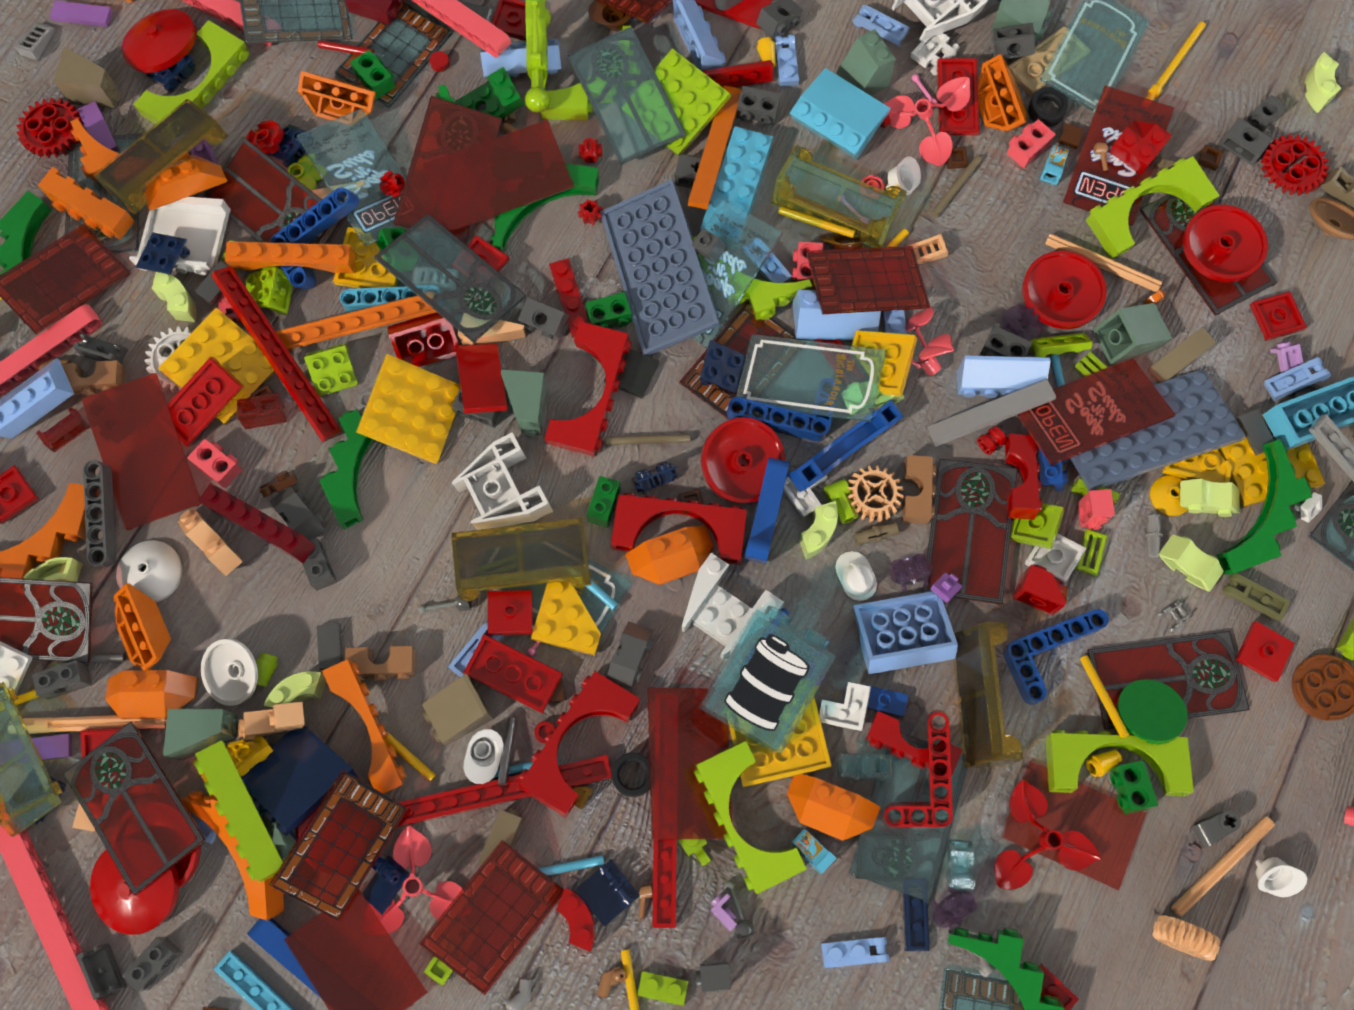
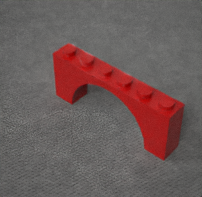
M580 321L574 339L577 348L593 355L602 365L606 376L605 389L597 405L585 415L571 420L550 419L544 440L548 445L595 457L596 452H600L603 439L600 438L602 431L606 432L609 420L606 418L608 411L612 412L613 394L619 390L620 380H618L620 372H624L626 365L624 357L626 353L629 354L632 342L629 341L628 333Z
M633 493L618 494L611 541L612 550L629 552L634 549L641 532L658 518L676 514L686 515L697 519L711 531L716 540L721 560L727 564L740 565L747 510L736 505L728 508L721 507L718 503L703 505L694 500H689L686 503L679 502L675 498L661 500L652 495H646L644 498L636 497Z
M594 671L592 676L588 675L581 685L583 687L579 695L576 693L569 703L570 709L567 713L563 712L557 720L558 727L554 732L551 730L544 740L546 745L542 751L539 749L536 751L531 760L533 762L529 770L524 769L518 779L520 781L519 787L522 791L564 818H567L579 799V794L573 791L564 781L557 764V752L564 735L576 723L595 716L614 717L628 723L640 704V698Z

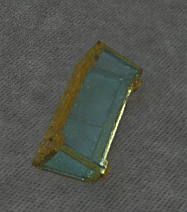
M795 145L776 178L771 204L855 230V237L867 238V241L863 242L864 244L881 251L902 207L907 191L897 186H890L886 191L878 189L812 161L813 156L807 148Z
M2 682L0 683V824L11 837H14L62 803L59 794L63 792L57 780L52 782L15 704L18 697L13 687L8 689L5 683Z

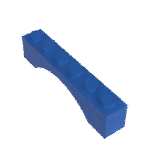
M892 400L886 402L787 474V476L799 492L809 488L859 448L903 418V415Z

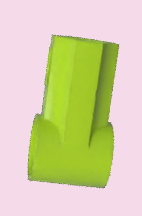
M845 479L824 486L828 502L836 501L838 518L841 524H847L859 517L858 513H855V506L852 507L850 505L852 499L847 497V495L851 494V491L848 489L849 485Z

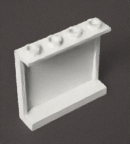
M186 197L154 210H149L138 255L130 256L129 259L137 265L154 232L187 239L185 246L190 250V255L186 258L179 257L172 271L182 274L187 272L199 275L209 274L218 263L231 209L223 199Z

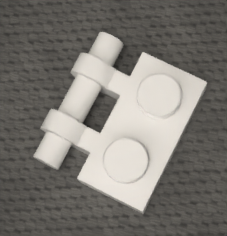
M941 33L923 40L913 50L910 58L925 68L931 63L934 65L931 73L937 75V59L939 58L937 55L942 52L944 53L942 58H955L960 47L958 44H953L952 47L949 46L950 37Z

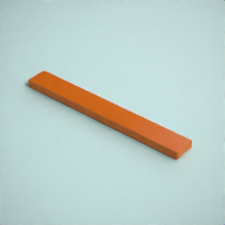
M726 85L723 87L730 93L731 97L714 116L690 193L688 206L708 210L737 114V105L742 90L740 88Z
M434 291L424 293L430 299L435 296ZM420 295L278 330L276 333L289 350L439 311Z

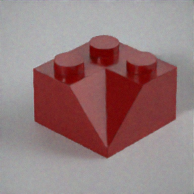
M1133 121L1114 142L1109 153L1142 175L1172 135L1155 123Z
M1030 565L1020 575L1012 599L1054 615L1066 604L1067 587L1062 585V582L1056 580L1053 574L1048 572L1045 567Z

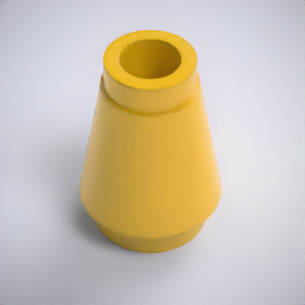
M771 37L762 38L757 42V51L761 60H771L774 68L776 66L775 42Z
M1115 749L1092 755L1086 761V767L1092 776L1102 777L1120 763L1122 757Z

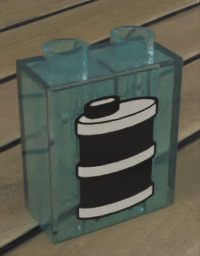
M768 605L764 613L756 609L750 615L699 703L698 708L771 752L778 754L784 751L836 656L826 650L830 644L826 637L811 629H806L803 636L787 627L791 621L787 614Z

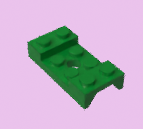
M504 67L487 76L489 81L457 100L453 97L451 98L452 104L499 119L525 105ZM481 104H486V108L483 111H478V107ZM472 115L477 122L478 132L488 127L483 120Z

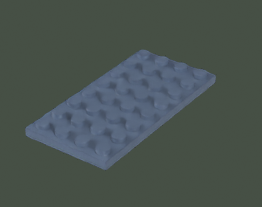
M673 179L600 211L643 355L649 356L721 325L698 252L691 246L694 240Z
M1203 369L1139 389L1140 393H1142L1140 395L1137 391L1127 393L1130 396V401L1123 399V396L1125 398L1127 394L1110 399L1114 401V405L1121 411L1120 414L1125 416V424H1122V422L1115 423L1117 414L1111 422H1108L1110 413L1109 408H1105L1106 403L1099 402L1093 404L1094 409L1098 405L1105 409L1102 415L1103 419H1099V416L1095 417V413H1091V406L1084 407L1089 409V414L1093 415V419H1096L1097 422L1103 420L1100 425L1103 429V436L1099 435L1096 437L1095 435H1090L1092 426L1088 427L1085 421L1086 418L1080 417L1079 412L1081 409L1075 410L1073 415L1069 413L1061 415L1083 446L1068 452V455L1088 491H1093L1243 441L1246 437ZM1143 396L1146 398V401H1148L1147 404L1149 407L1145 405V399L1143 398ZM1138 412H1140L1141 416H1142V415L1145 416V417H1143V419H1142L1141 421H1140L1141 417H1140V415H1138Z

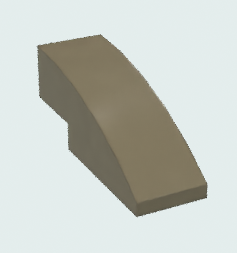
M1341 166L1329 171L1320 187L1340 202L1354 209V178Z
M1202 327L1147 371L1158 383L1170 380L1209 351L1217 342Z

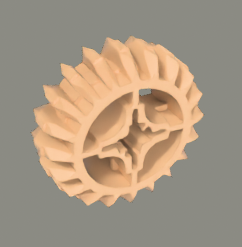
M870 465L867 466L866 471L860 468L859 474L853 473V480H848L847 482L849 485L848 489L851 491V494L847 495L848 499H852L850 505L852 507L855 506L856 514H862V520L868 516L870 523L873 522L874 517H876L878 522H881L883 517L888 520L891 517L890 514L895 515L897 512L896 508L901 507L902 503L900 500L904 497L900 493L903 491V487L897 486L900 483V479L893 480L895 474L892 472L888 475L887 467L883 471H879V465L874 470H872ZM869 480H877V481H880V482H879V483H872V482H870ZM858 486L862 488V492L865 494L863 501L858 496ZM886 486L891 494L890 502L886 499L887 496L883 492ZM879 490L878 495L875 494L874 496H871V498L869 499L871 493L877 492ZM876 504L879 507L882 506V508H871L869 505Z
M1161 915L1158 916L1153 926V937L1157 941L1185 954L1212 961L1215 960L1216 955L1219 953L1221 940L1216 935L1196 925L1171 916Z

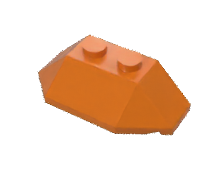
M999 54L982 64V71L978 77V107L986 127L1008 132L1026 123L1027 112L1016 81L1003 56Z
M305 71L300 73L298 92L303 96L315 116L355 126L372 113L376 92L366 87Z
M192 154L155 168L143 195L151 211L226 183L227 179L220 165Z
M706 526L684 527L644 541L627 552L625 556L632 575L662 585L698 572L713 548V543Z
M126 583L114 595L116 627L130 662L147 671L161 659L171 637L156 602L130 583Z
M170 670L121 671L108 679L105 700L121 719H167L168 709H182L186 704L195 700L198 677Z
M804 774L793 776L787 791V796L799 823L842 841L873 829L880 810V806L858 794Z

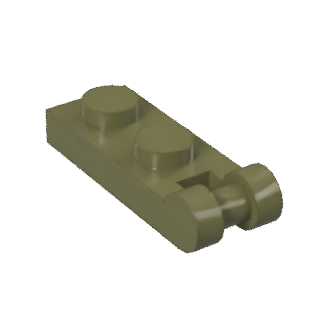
M1240 574L1230 575L1228 579L1230 582L1222 591L1225 596L1234 598L1278 622L1283 620L1291 601ZM1238 585L1244 587L1242 592L1237 589Z

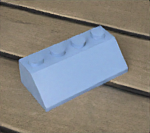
M673 0V19L695 66L701 71L723 68L724 63H726L724 53L719 51L717 39L715 36L712 37L710 33L711 28L709 22L703 18L701 6H697L695 0Z
M559 38L548 39V73H557L558 69H561ZM526 42L511 43L497 58L481 48L480 54L484 77L489 76L502 67L505 68L510 77L520 76L519 73H527L528 75L526 67Z
M798 290L793 300L796 339L853 340L856 330L878 332L881 310L822 313L816 290ZM838 291L841 301H856L857 297L858 300H874V295L875 299H880L879 292H874V295L873 292H856V297L853 291Z
M964 356L957 370V395H964V397L968 398L975 397L976 395L995 398L1008 395L1045 379L1048 380L1050 358Z
M54 359L0 399L1 437L13 439L74 394L59 359Z

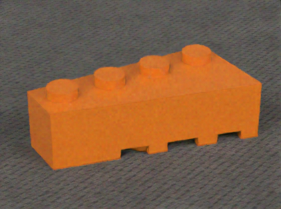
M51 167L38 184V187L53 202L52 206L60 212L67 211L75 220H84L85 224L89 227L101 229V232L110 238L114 236L121 240L134 223V219L126 210L104 197L101 200V197L87 187L84 189L71 177L63 178L59 170Z

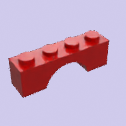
M1009 434L1007 443L1004 445L1005 463L1018 468L1023 478V484L1012 488L1007 499L1008 518L1035 520L1038 512L1042 510V499H1039L1041 481L1038 480L1037 476L1040 471V463L1036 461L1039 446L1035 444V435Z
M878 711L865 737V740L869 741V745L876 749H887L890 751V755L898 759L904 757L911 760V764L921 769L926 767L929 769L928 748L921 749L908 744L900 733L899 720ZM941 740L933 748L942 750L946 743ZM950 744L951 776L963 750ZM941 762L936 763L933 770L937 773H943L946 770V765Z

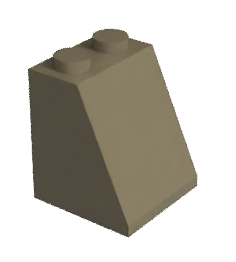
M63 48L54 83L70 104L87 105L95 101L99 107L116 109L121 99V92L106 70L71 49Z
M467 674L461 676L422 704L425 709L422 711L426 722H431L435 728L432 731L434 738L438 743L442 742L445 746L493 720L475 683Z

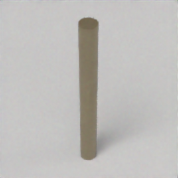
M976 155L931 211L933 217H938L982 161L980 156Z
M690 434L606 437V445L690 442Z

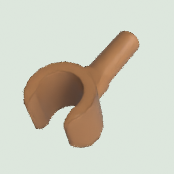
M1097 142L1094 145V154H1101L1103 171H1107L1106 153L1108 145Z
M651 884L642 885L639 889L640 908L638 918L644 919L646 898L653 897Z

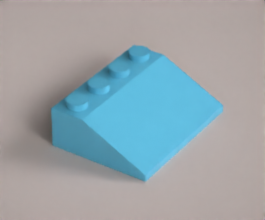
M824 68L800 96L789 114L794 121L858 160L891 108L827 68Z

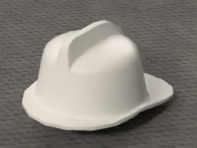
M909 156L904 158L896 167L888 172V184L885 188L887 190L891 189L895 194L910 195L918 187L921 180V170L917 161Z
M854 551L845 552L840 555L836 561L835 569L847 596L857 601L867 600L872 597L877 588V581L866 557Z
M492 729L480 730L472 736L467 745L463 769L466 777L475 784L489 782L495 777L504 744L502 737Z
M1271 857L1264 861L1258 859L1255 861L1257 865L1255 873L1258 879V888L1263 892L1279 897H1290L1299 893L1307 884V876L1303 871L1288 865L1280 858Z

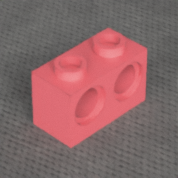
M1038 119L1033 124L1029 123L1023 129L1020 136L1015 135L1010 140L1007 154L1022 168H1026L1052 144L1056 134Z
M798 242V248L793 250V261L796 262V268L792 270V280L799 282L810 279L812 289H816L809 260L803 255L823 254V243ZM803 273H809L811 276H804Z
M204 439L187 458L226 489L242 471L237 465L239 461L230 453L227 456L223 454L222 451L224 449L215 441L209 443ZM209 453H212V456L209 459L205 460V457ZM228 465L225 471L220 472L223 466Z
M1111 489L1088 491L1077 503L1081 528L1088 527L1089 530L1101 529L1115 515Z

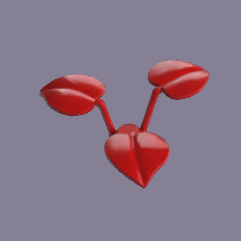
M1026 780L1020 781L1015 786L1009 802L1011 814L1020 823H1026L1031 820L1033 825L1043 831L1039 836V844L1041 846L1022 857L1015 850H1005L997 856L994 871L996 884L1000 889L1014 890L1027 884L1032 877L1033 868L1025 860L1045 849H1059L1058 859L1060 863L1072 871L1082 870L1101 859L1094 844L1080 832L1066 831L1061 834L1057 830H1048L1047 826L1038 823L1035 819L1042 818L1048 808L1045 796Z

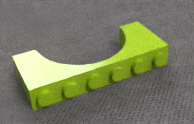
M209 20L196 33L202 45L211 53V66L205 79L191 91L175 96L157 95L146 90L134 103L141 116L176 138L185 131L189 123L198 116L203 107L211 101L216 92L223 87L224 83L230 76L234 75L237 68L250 55L244 41Z
M1194 156L1186 160L1185 158L1178 160L1173 164L1174 167L1162 169L1153 179L1150 176L1144 179L1137 188L1132 186L1123 192L1124 195L1121 197L1116 195L1109 199L1105 206L1101 207V205H1098L1090 210V215L1086 222L1110 259H1115L1135 245L1130 234L1128 217L1130 208L1137 198L1149 193L1170 194L1183 200L1196 213L1212 204L1220 196Z
M1054 730L1045 738L1049 792L1072 793L1078 789V776L1083 762L1090 753L1103 748L1125 749L1141 757L1157 775L1163 796L1186 797L1194 792L1188 737L1178 736L1175 740L1165 744H1149L1132 733L1128 737L1121 739L1120 735H1111V732L1108 731L1098 732L1097 734H1089L1088 731L1074 732L1075 734H1068L1065 730Z
M743 741L695 764L697 769L694 770V774L699 784L703 782L707 791L703 792L709 805L713 803L717 811L713 815L718 825H723L726 830V834L723 835L728 847L733 846L737 854L733 858L738 868H743L746 873V877L743 879L748 890L753 889L756 894H759L807 869L796 847L792 846L778 851L761 850L746 843L733 827L729 814V798L732 787L740 774L756 762L747 741Z

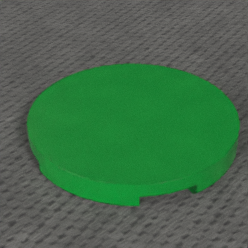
M1145 679L1130 683L1123 689L1116 704V710L1129 734L1132 733L1149 744H1165L1175 740L1184 730L1187 723V709L1182 698L1171 687L1159 681Z

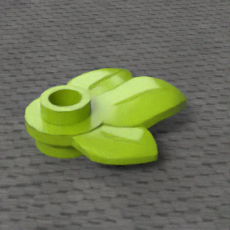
M315 155L301 157L298 163L291 164L287 171L309 190H316L318 188L316 182L323 180L328 173L324 167L315 164Z

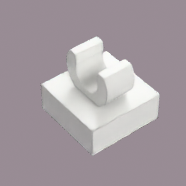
M1315 492L1311 498L1303 500L1302 502L1304 503L1294 504V509L1301 512V519L1308 523L1322 510V496Z

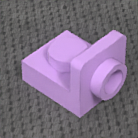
M1283 341L1277 343V347L1270 349V353H1277L1281 373L1303 364L1300 344Z
M720 893L711 902L714 907L710 911L731 931L737 925L734 922L737 917L728 907L724 910L721 908L731 896L728 893L725 896Z

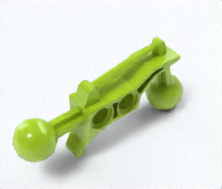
M526 0V67L528 76L531 79V88L525 95V104L532 112L536 113L544 112L550 102L549 94L545 90L548 76L547 26L551 21V14L546 8V0Z

